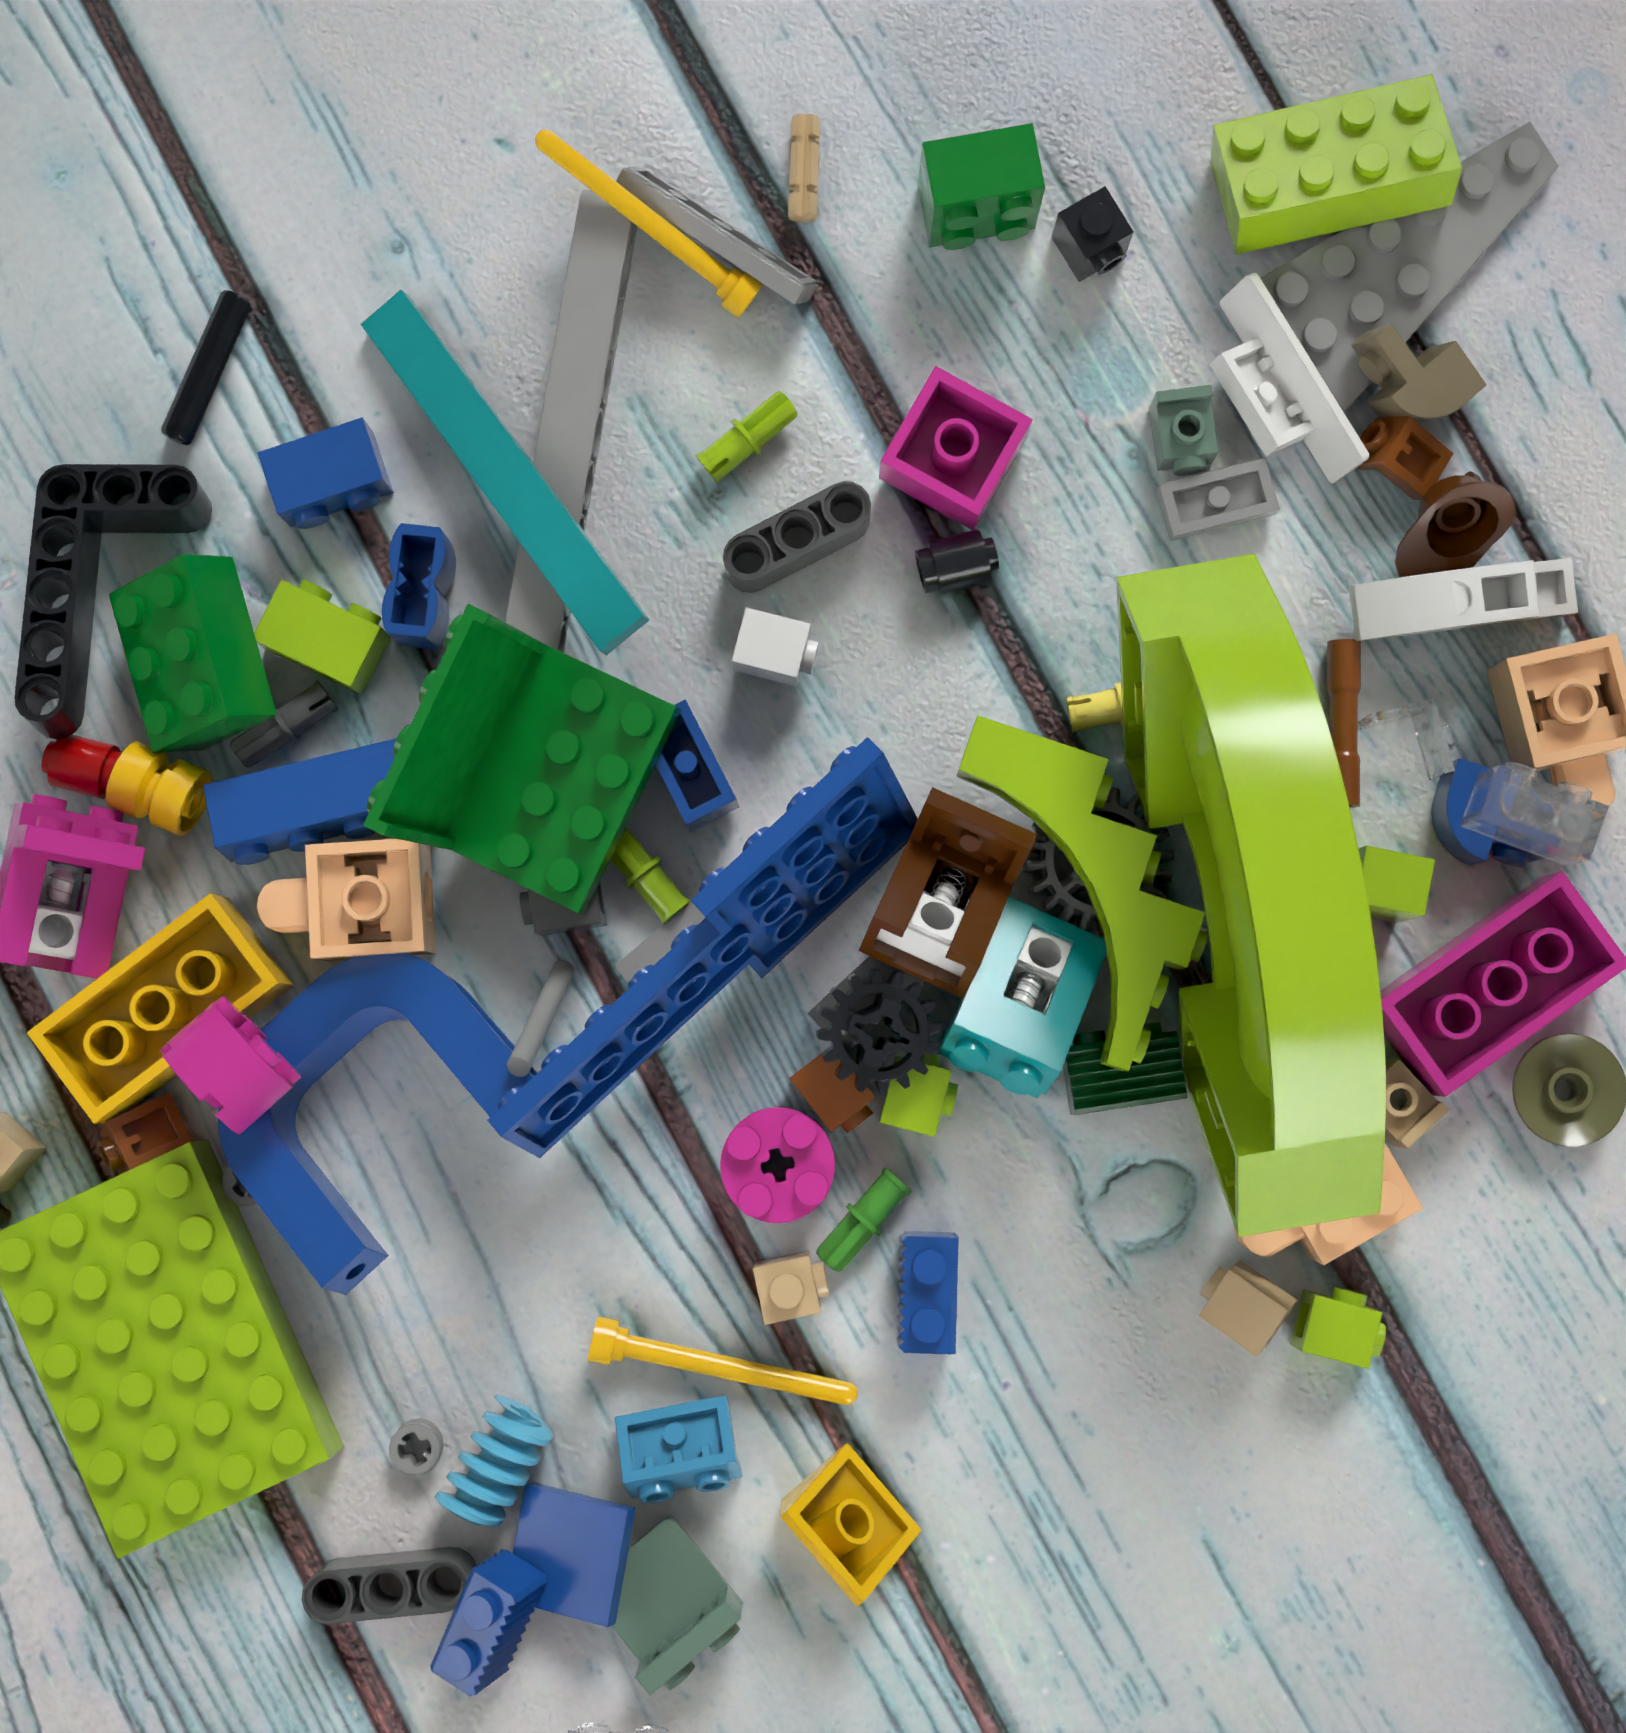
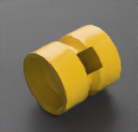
M135 741L126 747L115 763L107 784L105 800L108 807L138 819L149 814L152 825L184 837L195 827L203 814L207 804L203 785L212 783V773L182 759H178L173 764H170L167 753H152L150 746Z

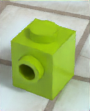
M924 1053L920 1060L929 1071L924 1075L911 1069L907 1073L910 1087L904 1089L896 1079L889 1080V1088L887 1094H885L879 1122L935 1137L940 1115L951 1117L959 1084L949 1082L952 1070L940 1068L942 1056ZM895 1056L893 1064L899 1062L902 1057Z
M1334 1286L1331 1296L1303 1289L1290 1344L1302 1352L1369 1369L1372 1356L1378 1357L1382 1351L1386 1327L1385 1324L1380 1323L1382 1312L1365 1306L1367 1295Z

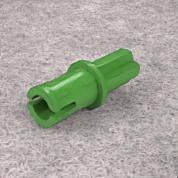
M885 1167L882 1170V1174L854 1206L850 1203L847 1204L846 1208L849 1212L819 1245L816 1251L818 1257L836 1272L842 1271L874 1233L878 1237L883 1233L879 1227L904 1198L911 1194L912 1190Z

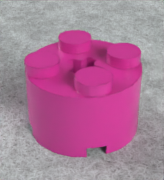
M224 995L216 1002L211 1003L160 1049L164 1054L163 1058L183 1083L200 1101L205 1100L214 1109L220 1107L221 1110L215 1116L238 1135L242 1134L294 1087L293 1084L301 1078V1075L279 1052L276 1053L266 1042L268 1038L246 1014L242 1015Z
M768 1107L744 1118L729 1134L721 1154V1178L730 1199L745 1215L768 1223H787L810 1214L826 1198L834 1178V1150L826 1131L811 1116L790 1107ZM774 1148H780L783 1157H793L794 1165L787 1168L786 1178L776 1179L774 1171H765L762 1163L771 1158V1150Z

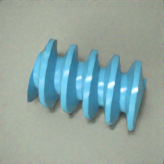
M503 1395L494 1396L505 1409L503 1414L485 1411L482 1416L493 1429L491 1434L473 1431L470 1436L481 1449L480 1453L475 1454L462 1451L458 1456L469 1469L468 1473L463 1474L450 1471L446 1476L457 1489L456 1493L451 1494L438 1491L435 1495V1499L448 1511L476 1525L501 1526L506 1518L502 1506H512L518 1497L514 1486L525 1485L530 1477L524 1465H537L542 1456L536 1445H549L554 1437L551 1429L535 1412Z

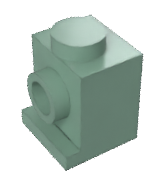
M1212 385L1156 391L1149 406L1157 471L1173 469L1174 475L1178 476L1197 474L1207 469L1206 465L1212 464L1218 455L1219 450L1211 401L1213 396ZM1194 424L1196 435L1191 437L1183 435L1179 431L1178 425Z

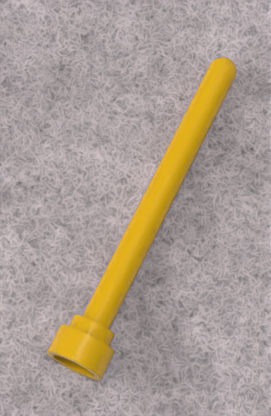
M543 129L536 134L535 145L538 150L717 288L715 294L723 300L720 305L735 317L739 318L763 283L745 271L742 273L735 267L730 271L552 131Z
M601 1316L597 1317L587 1360L610 1366L611 1360L622 1362L623 1357L843 1405L854 1403L858 1397L856 1386L850 1382L629 1335L630 1329L620 1327L619 1320Z

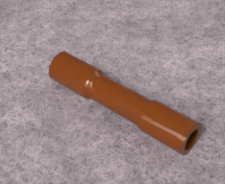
M1336 639L1327 642L1329 731L1340 766L1349 807L1356 808L1360 807L1358 694L1361 689V641H1356L1355 639Z

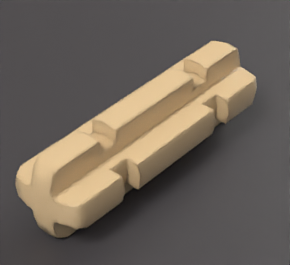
M796 114L791 119L792 144H790L789 192L791 193L788 194V217L793 222L810 223L817 218L818 200L816 193H818L819 176L818 144L820 143V119L814 114Z

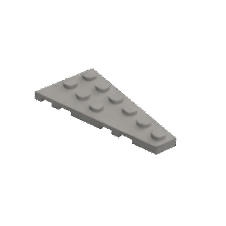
M1531 122L1526 123L1461 161L1462 171L1451 206L1342 230L1260 277L1344 413L1372 382L1362 372L1358 363L1359 356L1351 344L1366 331L1390 324L1394 326L1406 343L1559 167Z

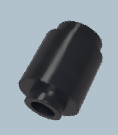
M979 529L928 541L927 548L915 550L917 569L925 594L938 591L941 596L991 583V571L999 569V559L992 537L983 539Z

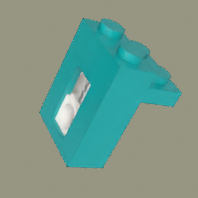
M1008 897L982 963L943 1033L938 1045L940 1049L938 1054L947 1057L959 1069L971 1072L977 1071L999 1081L1005 1089L1019 1095L1028 1094L1035 1098H1038L1041 1093L1046 1095L1062 1070L1106 956L1104 939L1012 897ZM1031 958L1042 961L1047 968L1036 965ZM1009 981L1017 986L1016 989L1011 990L1013 998L1003 996ZM1041 995L1047 997L1042 1011H1036L1037 1001L1041 999Z

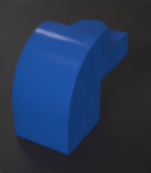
M1460 758L1443 766L1432 802V823L1436 836L1442 846L1457 860L1472 866L1487 861L1490 850H1493L1492 858L1494 860L1511 866L1525 867L1527 862L1548 857L1554 836L1500 819L1512 781V775Z

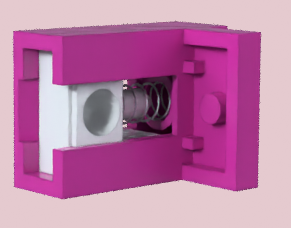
M32 794L31 804L24 802L14 803L0 869V962L56 970L98 979L109 970L129 870H141L145 848L134 846L138 826L123 823L124 813L121 811L90 806L88 815L66 811L68 802L66 800ZM47 861H50L52 866L59 869L55 873L48 874L51 877L50 884L46 885L49 890L48 895L44 896V898L47 900L42 902V905H38ZM55 864L84 868L75 911H71L73 907L70 906L71 898L75 897L72 894L73 887H77L73 876H79L80 874ZM57 914L65 923L66 933L58 944L47 946L41 941L38 928L45 917Z

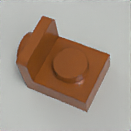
M1410 416L1378 417L1360 436V440L1369 453V458L1357 468L1376 469L1410 498L1421 500L1426 491L1437 483L1453 452Z
M169 1092L107 1120L100 1130L103 1139L97 1141V1146L107 1168L111 1172L118 1169L120 1174L186 1143L194 1141Z

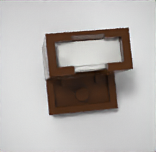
M932 787L858 951L964 998L982 963L1013 884L1032 849L1037 834ZM923 890L930 893V896L923 893Z

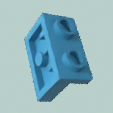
M726 1395L615 1417L623 1485L633 1499L640 1498V1501L644 1503H657L671 1499L674 1496V1491L696 1487L700 1492L718 1491L728 1487L730 1480L743 1476L741 1464L737 1457L730 1405Z

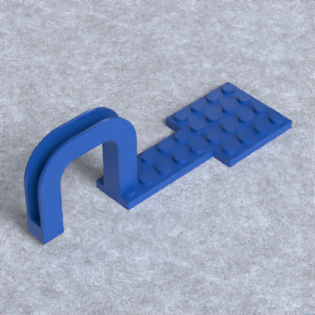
M868 737L857 747L851 746L843 750L832 762L830 772L814 787L803 788L794 795L787 805V812L770 827H763L753 833L745 842L743 852L726 868H718L711 872L701 883L699 893L690 900L706 918L698 925H691L682 930L673 940L671 950L655 965H648L639 970L629 981L628 990L612 1005L600 1007L587 1019L584 1025L585 1030L569 1045L559 1046L546 1056L541 1064L542 1070L539 1072L531 1067L526 1076L518 1077L511 1074L507 1069V1062L515 1046L462 985L444 974L434 965L405 953L357 956L336 964L314 980L261 1029L268 1038L266 1042L276 1053L279 1052L301 1075V1078L293 1084L294 1087L240 1135L233 1132L218 1119L220 1143L224 1156L235 1176L321 1288L347 1295L389 1255L299 1141L296 1131L297 1109L304 1094L315 1082L376 1027L389 1021L408 1020L490 1117L487 1121L500 1137L541 1158L743 969L750 965L761 978L766 976L907 844L918 818L883 751Z

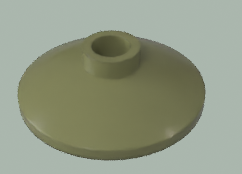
M1572 1033L1552 1035L1535 1043L1520 1059L1513 1076V1101L1523 1123L1539 1138L1559 1146H1585L1605 1137L1620 1121L1626 1107V1077L1615 1055L1597 1040ZM1561 1079L1566 1080L1571 1087L1569 1097L1563 1101L1555 1094V1085Z

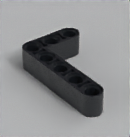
M62 464L51 467L40 477L36 490L14 698L15 707L20 715L45 737L56 740L67 738L77 731L84 717L102 533H190L201 529L210 520L212 513L211 501L192 471L186 467L152 464ZM79 493L74 501L63 505L67 497ZM134 493L130 501L117 505L123 496ZM189 493L188 498L184 502L171 505L176 497ZM74 543L73 548L68 553L57 556L62 547ZM69 594L67 601L58 608H52L57 598ZM64 646L63 652L59 657L52 661H46L48 654L53 649ZM59 698L58 704L53 711L40 715L43 706L48 701Z

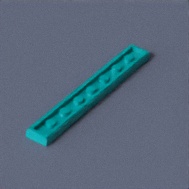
M402 289L399 290L360 325L600 652L607 656L650 619L410 296Z

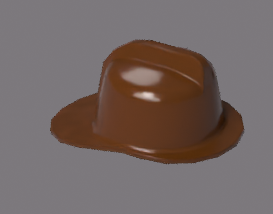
M1472 471L1467 472L1465 475H1454L1439 480L1423 495L1418 510V519L1406 532L1397 547L1395 565L1398 576L1407 577L1474 567L1512 525L1516 512L1513 497L1503 486L1489 481H1482Z

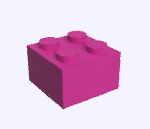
M935 366L880 461L879 479L965 527L975 530L1024 445L1033 419Z

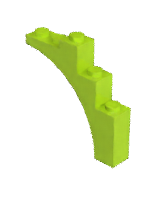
M977 715L956 777L996 794L1033 820L1064 853L1087 889L1103 930L1111 975L1110 1020L1100 1063L1121 1071H1129L1132 1061L1142 1062L1149 1045L1151 1031L1143 1027L1150 1006L1158 1009L1166 993L1169 976L1161 974L1163 966L1165 965L1177 970L1188 968L1190 959L1198 962L1204 951L1209 934L1207 928L1201 927L1205 912L1139 890L1141 883L1147 885L1152 883L1160 861L1161 853L1152 850L1157 835L1091 814L1093 807L1103 809L1112 785L1113 777L1104 774L1109 759Z

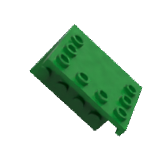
M467 604L463 615H458L447 630L445 636V647L447 649L437 670L431 671L421 685L419 691V701L421 704L411 725H406L395 740L393 746V756L395 759L386 778L380 780L369 795L367 801V811L369 814L363 826L386 837L451 850L578 914H585L682 709L558 651L497 617Z

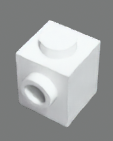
M746 607L732 657L733 669L744 674L798 687L801 672L812 674L819 642L810 640V623Z

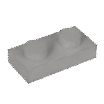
M1266 457L1161 483L1156 488L1170 541L1273 516L1280 510Z

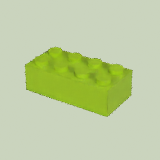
M1433 74L1223 122L1213 126L1210 163L1236 255L1451 206L1462 171V165Z

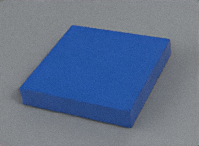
M535 1482L525 1484L513 1554L543 1572L548 1581L542 1586L543 1592L538 1595L539 1602L533 1607L604 1627L616 1624L636 1508Z

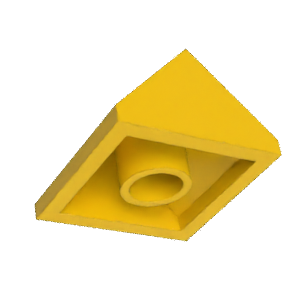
M848 1443L839 1448L781 1500L780 1517L856 1607L867 1599L922 1531Z

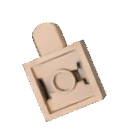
M1617 633L1506 658L1488 669L1487 674L1514 777L1549 769L1557 802L1563 813L1573 817H1586L1607 809L1614 802L1616 791L1606 756L1626 750V667Z
M400 839L305 845L306 878L274 880L266 884L258 896L257 911L259 918L266 927L280 933L309 932L311 959L338 961L357 956L405 953L413 956L436 954L431 846Z
M1385 1143L1380 1213L1238 1237L1234 1223L1233 1230L1237 1241L1245 1249L1259 1256H1272L1299 1241L1310 1260L1326 1265L1420 1211L1423 1207Z

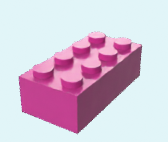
M1563 871L1541 876L1380 990L1384 1036L1406 1067L1433 1096L1446 1097L1625 970L1626 957Z

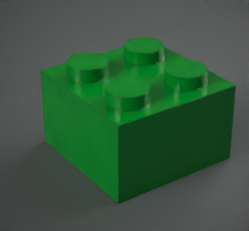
M1033 123L922 142L918 190L929 248L943 245V248L946 250H958L972 245L976 239L994 236L1001 241H1010L1021 238L1029 230L1035 229L1045 191V183Z

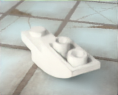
M1572 558L1539 562L1530 560L1472 567L1349 586L1356 641L1457 630L1472 626L1558 617L1578 613Z

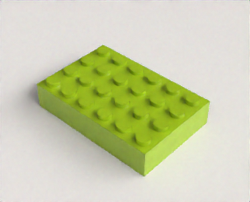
M209 1140L186 1143L0 1231V1288L117 1559L330 1459L344 1448L238 1205L231 1201L223 1190V1171Z

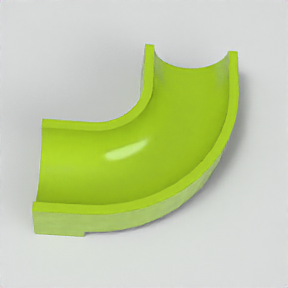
M1255 553L1116 577L1124 762L1137 797H1139L1149 829L1183 824L1198 872L1209 933L1213 983L1179 988L1180 1054L1186 1085L1238 1237L1380 1213L1386 1122V1065L1382 1003L1374 936L1362 863L1340 766L1327 720L1301 647Z

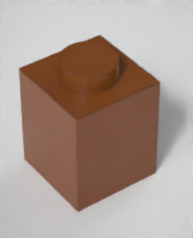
M820 1054L789 1079L830 1132L841 1126L846 1133H849L873 1114L867 1104L876 1097L868 1087L863 1092L855 1088L856 1074L854 1073L842 1081L838 1079L835 1071L841 1061L838 1059L833 1062H825Z

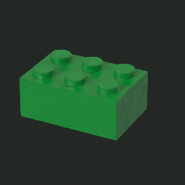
M181 554L109 594L152 753L203 751L277 716L233 557Z

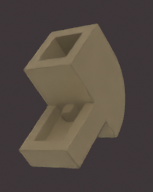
M1390 324L1366 331L1351 344L1359 356L1358 363L1362 372L1369 380L1379 384L1382 388L1366 402L1381 417L1410 416L1416 422L1444 417L1460 409L1487 385L1457 341L1429 347L1416 358L1394 326Z

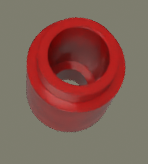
M72 734L67 738L57 739L56 742L50 741L47 744L42 756L41 768L43 773L47 774L50 786L105 799L109 777L122 752L116 745Z

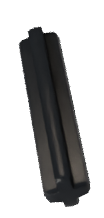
M228 290L220 293L161 427V433L178 444L189 445L192 443L251 309L247 299L238 293Z

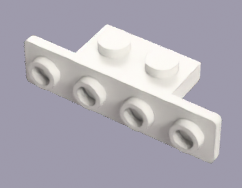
M1252 273L1245 276L1220 300L1222 310L1243 344L1221 353L1209 365L1266 457L1303 440L1328 481L1333 484L1343 479L1369 458V453L1259 275Z

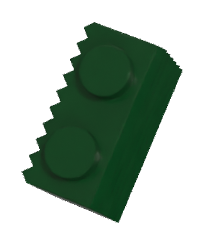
M1160 1022L1144 1024L1143 1028L1151 1031L1149 1045L1142 1062L1132 1061L1129 1071H1121L1100 1063L1106 1038L1105 1030L1075 1034L1072 1041L1073 1046L1070 1047L1063 1065L1070 1114L1081 1115L1187 1099L1188 1093L1177 1031L1162 1032Z

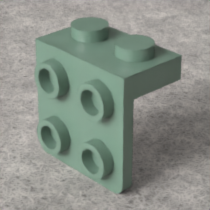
M667 1517L628 1549L616 1624L612 1625V1628L640 1661L635 1678L651 1696L662 1685H665L668 1690L675 1688L694 1670L695 1665L692 1660L708 1646L713 1652L720 1650L739 1632L740 1628L736 1623L741 1619L743 1601L680 1523L672 1517Z

